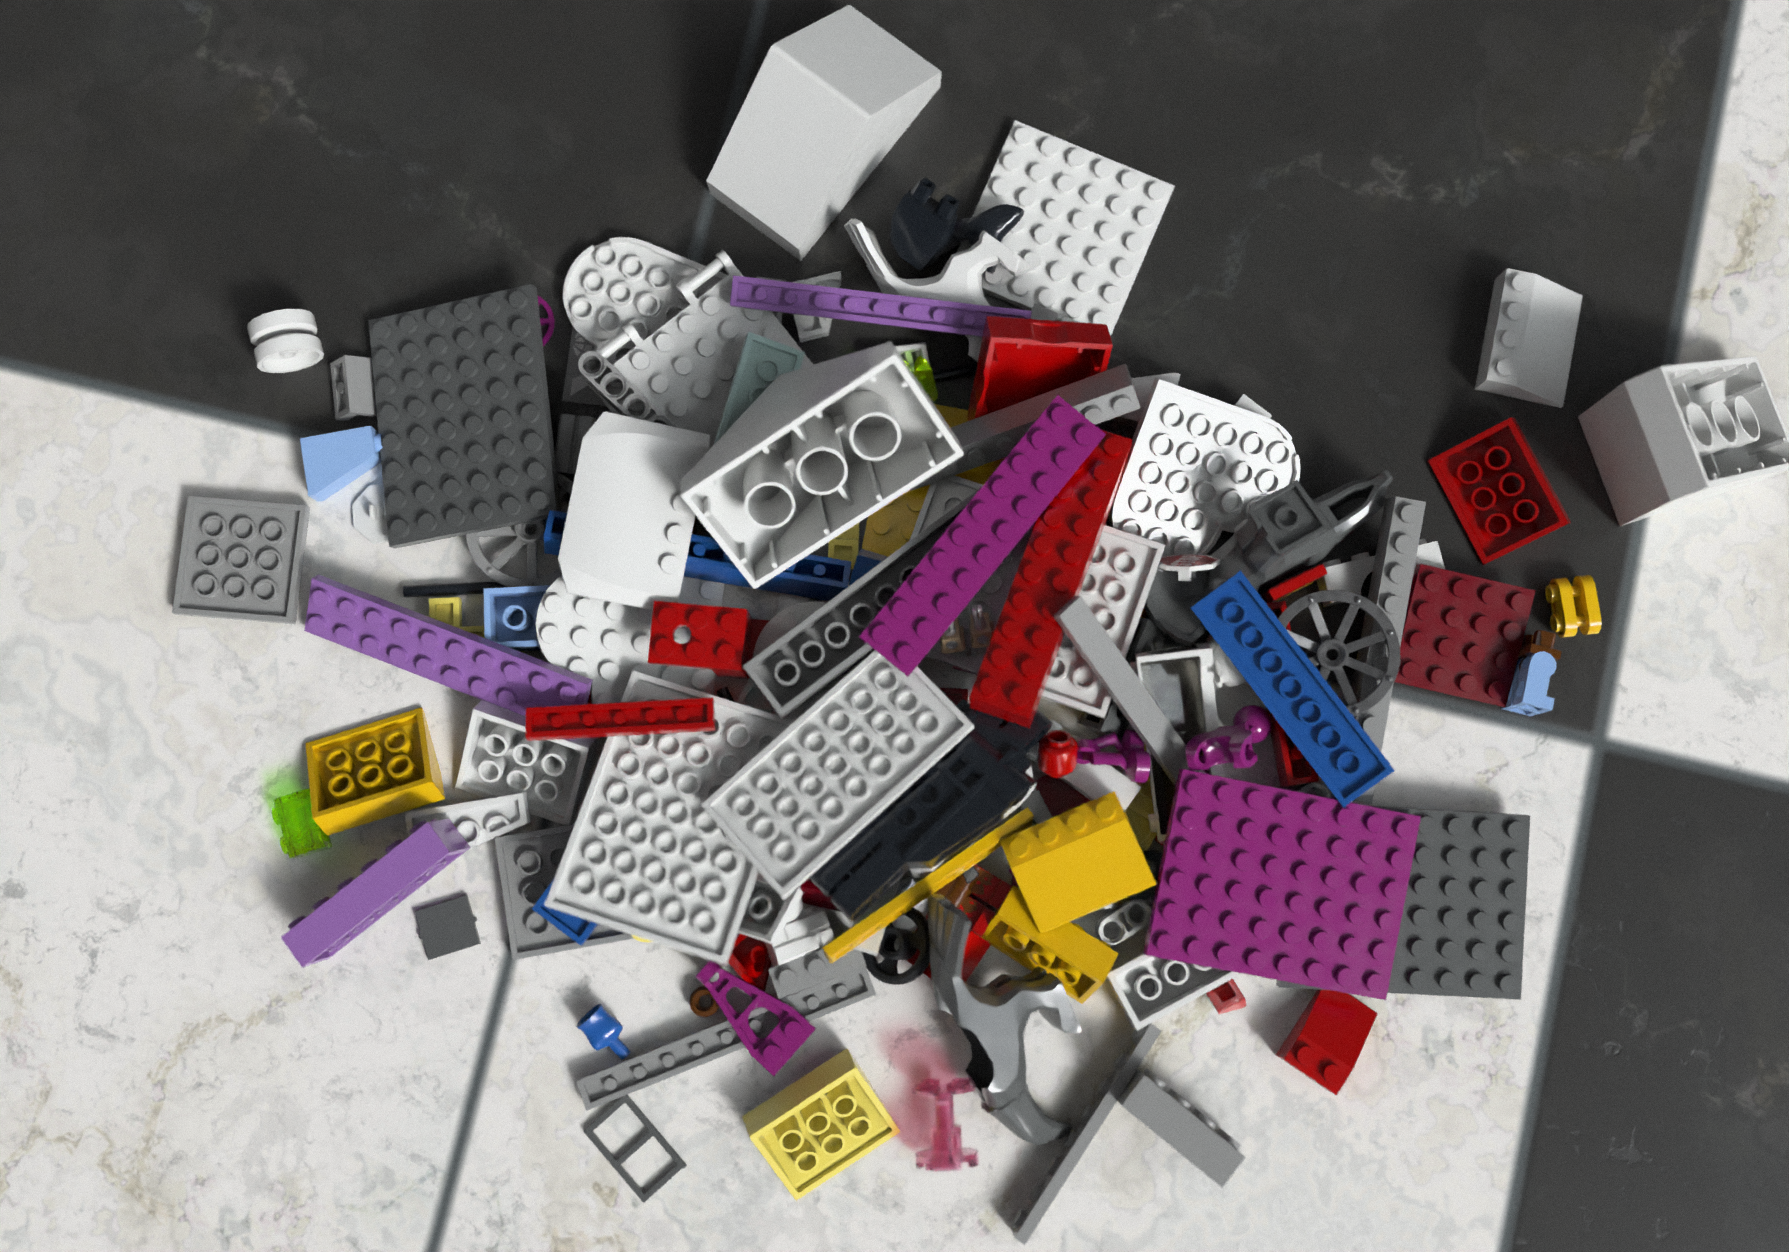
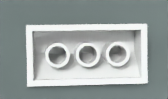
M1142 954L1112 970L1107 977L1129 1023L1135 1030H1139L1242 973Z

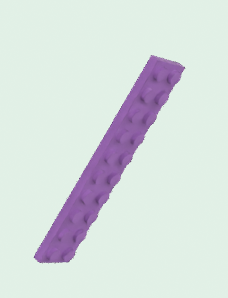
M318 574L311 580L304 629L306 632L525 717L526 708L584 705L588 703L592 679Z

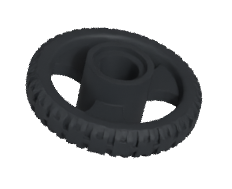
M914 907L903 914L909 917L918 927L914 933L906 929L894 928L892 923L886 926L878 951L884 957L881 963L878 964L875 955L862 952L867 964L866 968L871 972V975L881 982L892 985L907 984L921 976L923 971L929 966L930 941L928 920ZM898 938L899 947L897 950H895L894 944L895 940ZM918 949L920 954L914 965L907 971L898 973V961L912 958Z

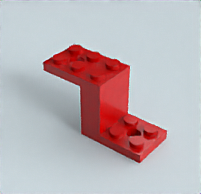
M654 601L648 663L711 669L718 677L750 679L743 666L753 659L758 637L770 620L753 619L749 611L742 608ZM679 627L690 629L691 638L688 642L681 644L675 641L674 633Z

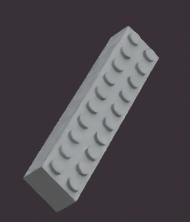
M980 489L743 666L745 672L781 719H784L874 650L860 639L859 636Z

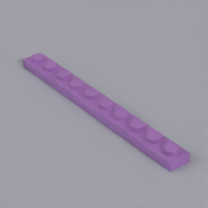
M734 275L730 306L977 337L983 336L986 316L1031 319L1032 311Z

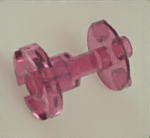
M969 1078L951 1079V1083L940 1084V1079H923L921 1083L916 1084V1087L912 1089L913 1094L934 1096L936 1125L930 1126L931 1149L916 1152L917 1168L920 1169L925 1164V1168L928 1171L961 1170V1163L968 1162L970 1168L979 1165L978 1150L962 1147L961 1125L955 1124L953 1095L975 1090V1086L970 1085Z

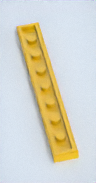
M1028 807L824 946L823 953L829 963H834L918 905L928 896H931L1002 847L1000 840L1031 827L1034 818L1033 813Z

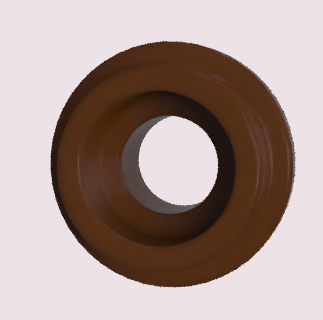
M705 985L696 988L692 992L689 1004L691 1010L696 1015L708 1017L719 1009V1005ZM703 995H707L711 999V1003L707 1007L700 1004V998Z

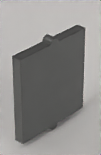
M468 895L415 911L420 929L418 937L423 940L428 960L481 944L475 923L477 917L473 916Z

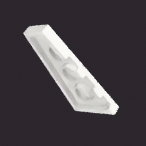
M526 792L405 812L408 837L412 835L409 830L423 820L429 822L435 818L437 820L450 819L471 848L531 822Z

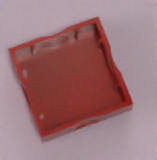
M986 316L968 409V421L1106 371L1113 346L1107 324Z

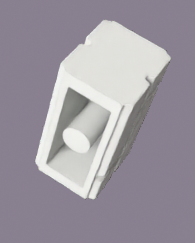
M810 906L802 909L798 918L786 923L773 944L765 942V945L768 949L772 965L777 966L821 950L824 946L835 940L829 926L825 910L815 911L814 907Z

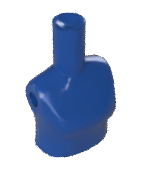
M601 1004L593 1007L577 1023L576 1027L585 1034L595 1050L598 1051L609 1046L621 1060L630 1054V1050L618 1038L623 1030L622 1024L609 1014Z

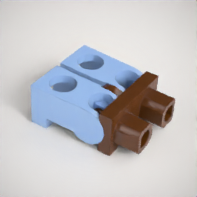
M1536 630L1534 635H1524L1506 707L1501 709L1526 716H1534L1553 710L1555 698L1548 697L1547 690L1550 676L1555 673L1556 661L1560 660L1562 652L1553 649L1556 638L1555 633Z

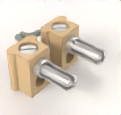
M977 604L979 614H977L975 605L971 607L970 636L973 647L971 652L965 647L964 628L960 626L957 617L940 637L942 653H966L970 657L975 656L977 650L989 646L995 630L994 622L990 621L988 612L983 613L981 605Z

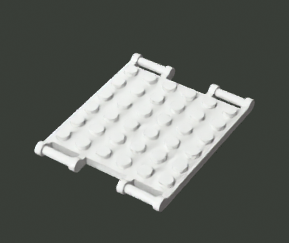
M724 250L716 254L715 260L688 281H681L676 285L677 290L689 304L684 310L645 340L640 337L635 328L628 322L622 327V332L596 351L606 359L631 340L636 347L616 361L613 366L678 428L710 435L708 451L714 445L747 333L751 332L802 351L771 311L730 306L733 275L744 276ZM724 268L729 275L697 299L693 291ZM805 354L801 368L813 365ZM592 360L586 363L593 374L600 370L599 362ZM613 381L607 385L606 390L611 395H618L623 390V386L621 383ZM635 402L629 406L628 411L633 416H640L645 412V407L643 404Z

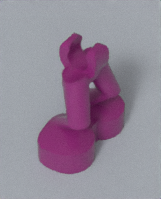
M1125 730L1121 742L1115 732L1094 739H1080L1078 741V764L1119 765L1125 770L1131 782L1146 783L1150 773V755L1144 750V742L1135 730ZM1114 745L1119 753L1104 752L1101 749Z

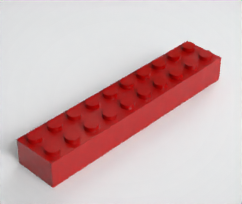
M1103 431L1106 434L1037 518L969 696L970 708L1030 728L1065 631L1054 615L1075 595L1079 596L1115 499L1132 448V439Z

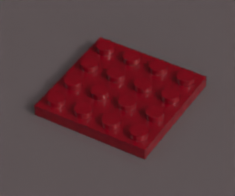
M1416 563L1400 645V665L1394 682L1506 707L1535 590Z

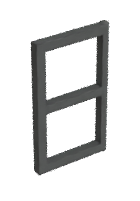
M628 1095L622 1096L583 1131L643 1203L675 1174L687 1166ZM626 1103L649 1131L622 1156L616 1159L593 1131ZM654 1136L677 1165L645 1193L621 1164Z

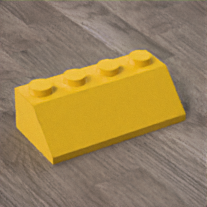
M1015 886L1011 888L999 909H996L994 917L982 936L993 947L1030 971L1040 966L1046 969L1048 974L1052 973L1062 982L1066 994L1081 1004L1104 983L1119 954L1111 949L1106 942L1095 939L1086 933L1080 925L1067 922L1044 933H1040L1021 890Z

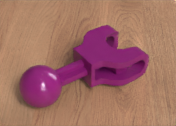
M1247 705L1237 711L1233 718V726H1219L1213 731L1193 737L1185 747L1189 770H1206L1212 766L1224 763H1233V768L1251 767L1258 761L1257 754L1253 751L1251 743H1259L1265 740L1271 732L1272 720L1269 713L1260 706ZM1202 748L1203 755L1199 757V751Z

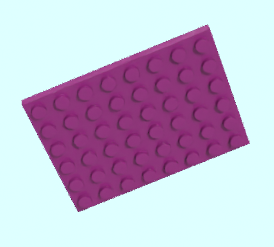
M1179 768L1143 953L1152 957L1386 1000L1421 816L1352 802L1343 808L1336 799Z

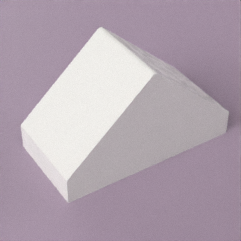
M851 5L774 43L765 57L706 180L710 194L798 260L802 261L940 88L942 71Z
M888 342L779 375L680 481V496L750 585L756 589L960 458L964 453L959 440L892 342Z
M1756 356L1660 366L1623 382L1578 416L1620 526L1789 471V437Z

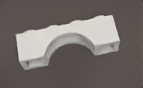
M1426 538L1419 539L1415 567L1416 563L1445 569L1438 541L1427 543ZM1369 552L1351 556L1352 561L1341 563L1340 559H1335L1322 563L1328 574L1317 580L1319 591L1343 590L1360 595L1365 578L1373 571L1375 556L1370 557ZM1325 601L1323 602V606L1326 607L1343 602Z

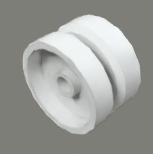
M303 309L275 310L262 314L248 323L247 330L250 341L256 346L254 349L256 365L261 371L268 373L292 372L308 368L323 359L324 352L321 341L317 336H314L317 334L316 321L310 311Z

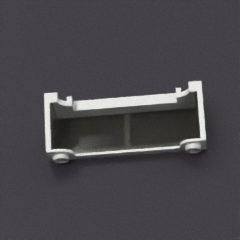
M1207 642L1192 644L1190 647L1185 645L1135 654L1136 662H1130L1131 668L1185 745L1193 737L1213 731L1219 727L1213 682L1214 672L1210 668L1214 664L1212 648ZM1146 746L1151 761L1149 775L1154 814H1148L1150 832H1156L1158 841H1163L1166 839L1176 787ZM1202 748L1199 751V757L1203 755ZM1218 764L1204 770L1206 774L1224 777L1223 764Z

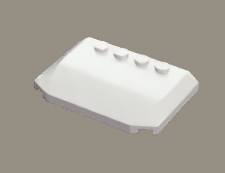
M604 411L582 438L558 555L559 567L568 594L652 611L654 601L678 603L695 520V513L680 496V481L708 452L710 435Z

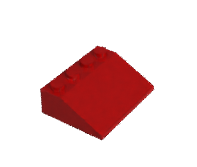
M1513 417L1428 460L1483 565L1571 523L1521 428Z

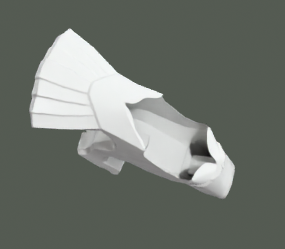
M856 218L850 219L844 225L856 249L867 263L868 270L884 294L991 306L984 297L981 277L988 267L1002 264L1011 275L1016 277L1027 273L1031 269L1029 262L983 230L979 240L970 249L950 256L941 274L923 279H902L897 276L884 257L872 230L864 226L862 221ZM965 335L969 340L968 355L978 362L982 337Z

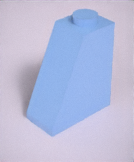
M371 425L300 438L308 496L317 502L326 500L381 463L380 449L383 448L381 434Z

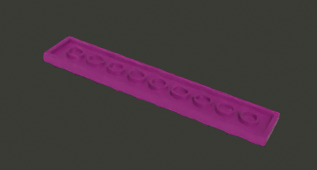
M1057 395L859 638L908 677L1106 434Z

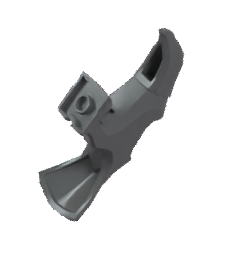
M1384 470L1375 476L1348 482L1311 500L1297 480L1282 489L1270 493L1249 506L1248 517L1235 527L1233 536L1210 555L1220 559V564L1214 569L1196 571V578H1191V582L1178 581V571L1158 568L1144 605V610L1153 624H1156L1165 634L1170 635L1177 643L1180 642L1190 647L1207 630L1192 611V606L1239 571L1244 574L1258 594L1261 595L1297 571L1310 565L1318 564L1335 544H1339L1382 509L1387 495L1386 490L1393 479L1392 474L1389 470Z
M941 894L928 896L929 958L932 987L938 1010L947 1011L953 1016L955 1022L971 1044L972 1059L965 1072L981 1098V1108L995 1117L1022 1140L1036 1145H1042L1053 1140H1061L1070 1133L1072 1126L1069 1122H1060L1046 1116L1034 1102L1026 1083L1024 1031L1030 1014L1039 1010L1042 1017L1053 1027L1063 1032L1076 1034L1082 1032L1062 982L1052 973L1048 974L1046 969L1040 966L1034 968L1032 973L1022 977L1001 974L983 987L962 980L963 956L971 921L961 909L954 906L945 896Z

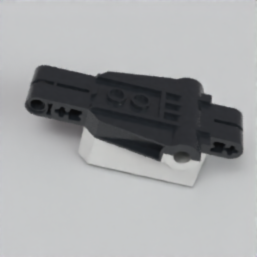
M963 699L956 707L974 725V729L824 863L809 879L826 897L832 896L831 902L850 922H853L863 915L907 871L915 879L925 878L966 850L980 835L1004 820L1028 798L1037 782L1033 779L1031 762L1025 755L1048 733L1053 722L1037 708L1031 726L1027 728L972 709L970 704Z

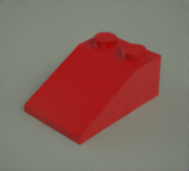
M1317 989L1276 1056L1325 1090L1337 1096L1354 1069L1378 1013L1348 993Z

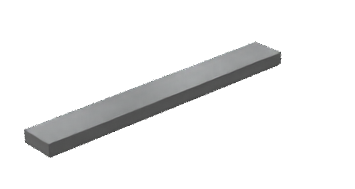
M1075 595L1054 615L1055 619L1176 787L1179 768L1189 770L1185 743L1083 598ZM1193 770L1196 772L1205 773L1204 770Z

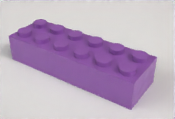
M435 818L429 822H426V820L419 822L409 830L412 835L404 841L399 839L385 849L387 854L380 860L375 858L366 863L361 868L363 873L356 879L351 877L338 885L336 888L338 893L333 897L329 898V896H326L312 906L314 911L307 917L302 915L288 925L290 930L281 939L303 968L331 958L469 850L471 847L450 819L437 820Z

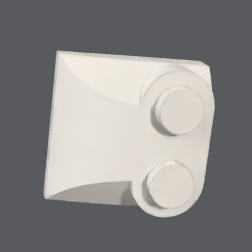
M758 874L738 933L773 944L786 923L794 920L801 913L803 908L801 900L802 890L798 887L784 900L763 875Z

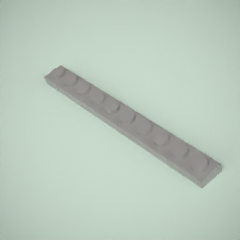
M863 967L788 995L780 1000L793 1006L808 1021H812L874 996L876 992L867 968ZM763 1007L754 1009L748 1017L751 1029L759 1038L767 1037L779 1022L778 1016ZM726 1020L578 1079L576 1083L586 1111L742 1049L745 1045L730 1022Z

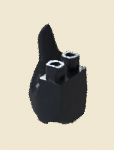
M924 177L904 195L892 215L889 236L899 257L916 269L923 270L941 259L964 239L969 240L972 247L979 240L983 230L1001 242L1004 236L1020 221L1024 215V210L1018 206L1003 204L988 209L975 217L957 219L956 211L960 203L959 200L952 195L945 194L940 202L936 201L931 197L936 189L935 183ZM997 265L988 267L986 271L993 274Z

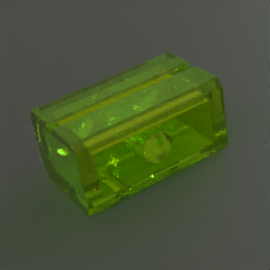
M310 788L273 800L275 807L272 808V817L274 822L281 826L283 836L280 837V846L284 854L289 855V858H301L333 847L330 835L327 836L312 819Z

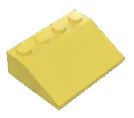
M848 1048L742 1116L749 1138L796 1201L901 1132Z

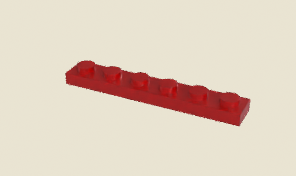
M714 698L526 708L525 738L528 741L715 731Z

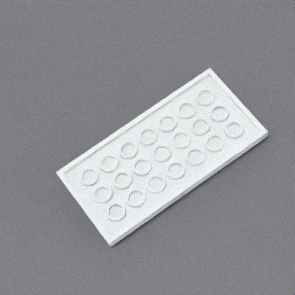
M874 651L702 803L701 806L785 900L972 731L974 725L918 667L907 677L879 653Z

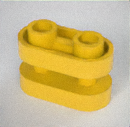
M1575 576L1572 586L1565 577L1551 579L1549 585L1545 588V596L1547 602L1551 603L1552 615L1550 617V625L1552 631L1556 632L1560 638L1575 636L1578 627L1583 635L1598 634L1601 630V614L1596 586L1592 576Z

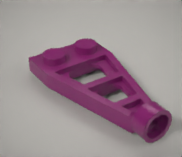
M710 960L695 976L708 988L750 1055L773 1076L776 1075L816 1030V1027L793 1006L723 969L717 962ZM717 972L719 979L716 982H711L710 979ZM733 987L740 988L752 998L751 1004L742 1013H737L726 999L727 992ZM758 1007L766 1008L775 1013L779 1019L778 1025L765 1038L757 1037L748 1023L750 1013Z

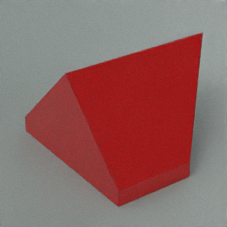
M740 934L735 940L728 963L746 982L765 991L769 977L768 969L772 964L765 942Z

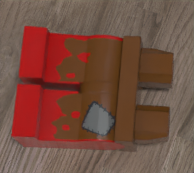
M975 864L934 894L945 896L954 906L961 909L971 921L970 929L982 937L995 912L970 896L973 894L998 910L1013 886Z

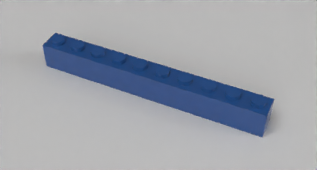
M549 510L544 533L545 554L559 555L567 513ZM691 535L683 577L753 588L714 538ZM809 554L756 589L830 601L848 588L851 561Z

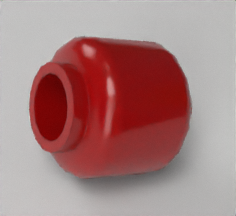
M1063 730L1048 732L1038 742L1037 766L1041 771L1053 778H1060L1070 774L1077 766V741Z

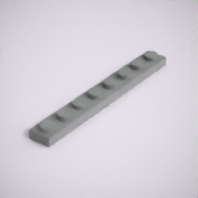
M1151 1023L1139 1030H1134L1130 1038L1133 1043L1127 1052L1123 1050L1116 1058L1113 1065L1116 1069L1110 1078L1106 1076L1097 1089L1099 1096L1094 1104L1088 1103L1080 1115L1082 1123L1076 1131L1072 1129L1063 1142V1146L1066 1148L1060 1157L1054 1156L1046 1169L1048 1176L1043 1184L1038 1182L1029 1195L1031 1202L1025 1211L1021 1209L1016 1214L1011 1224L1014 1227L1012 1232L1014 1238L1025 1245L1161 1033V1030Z

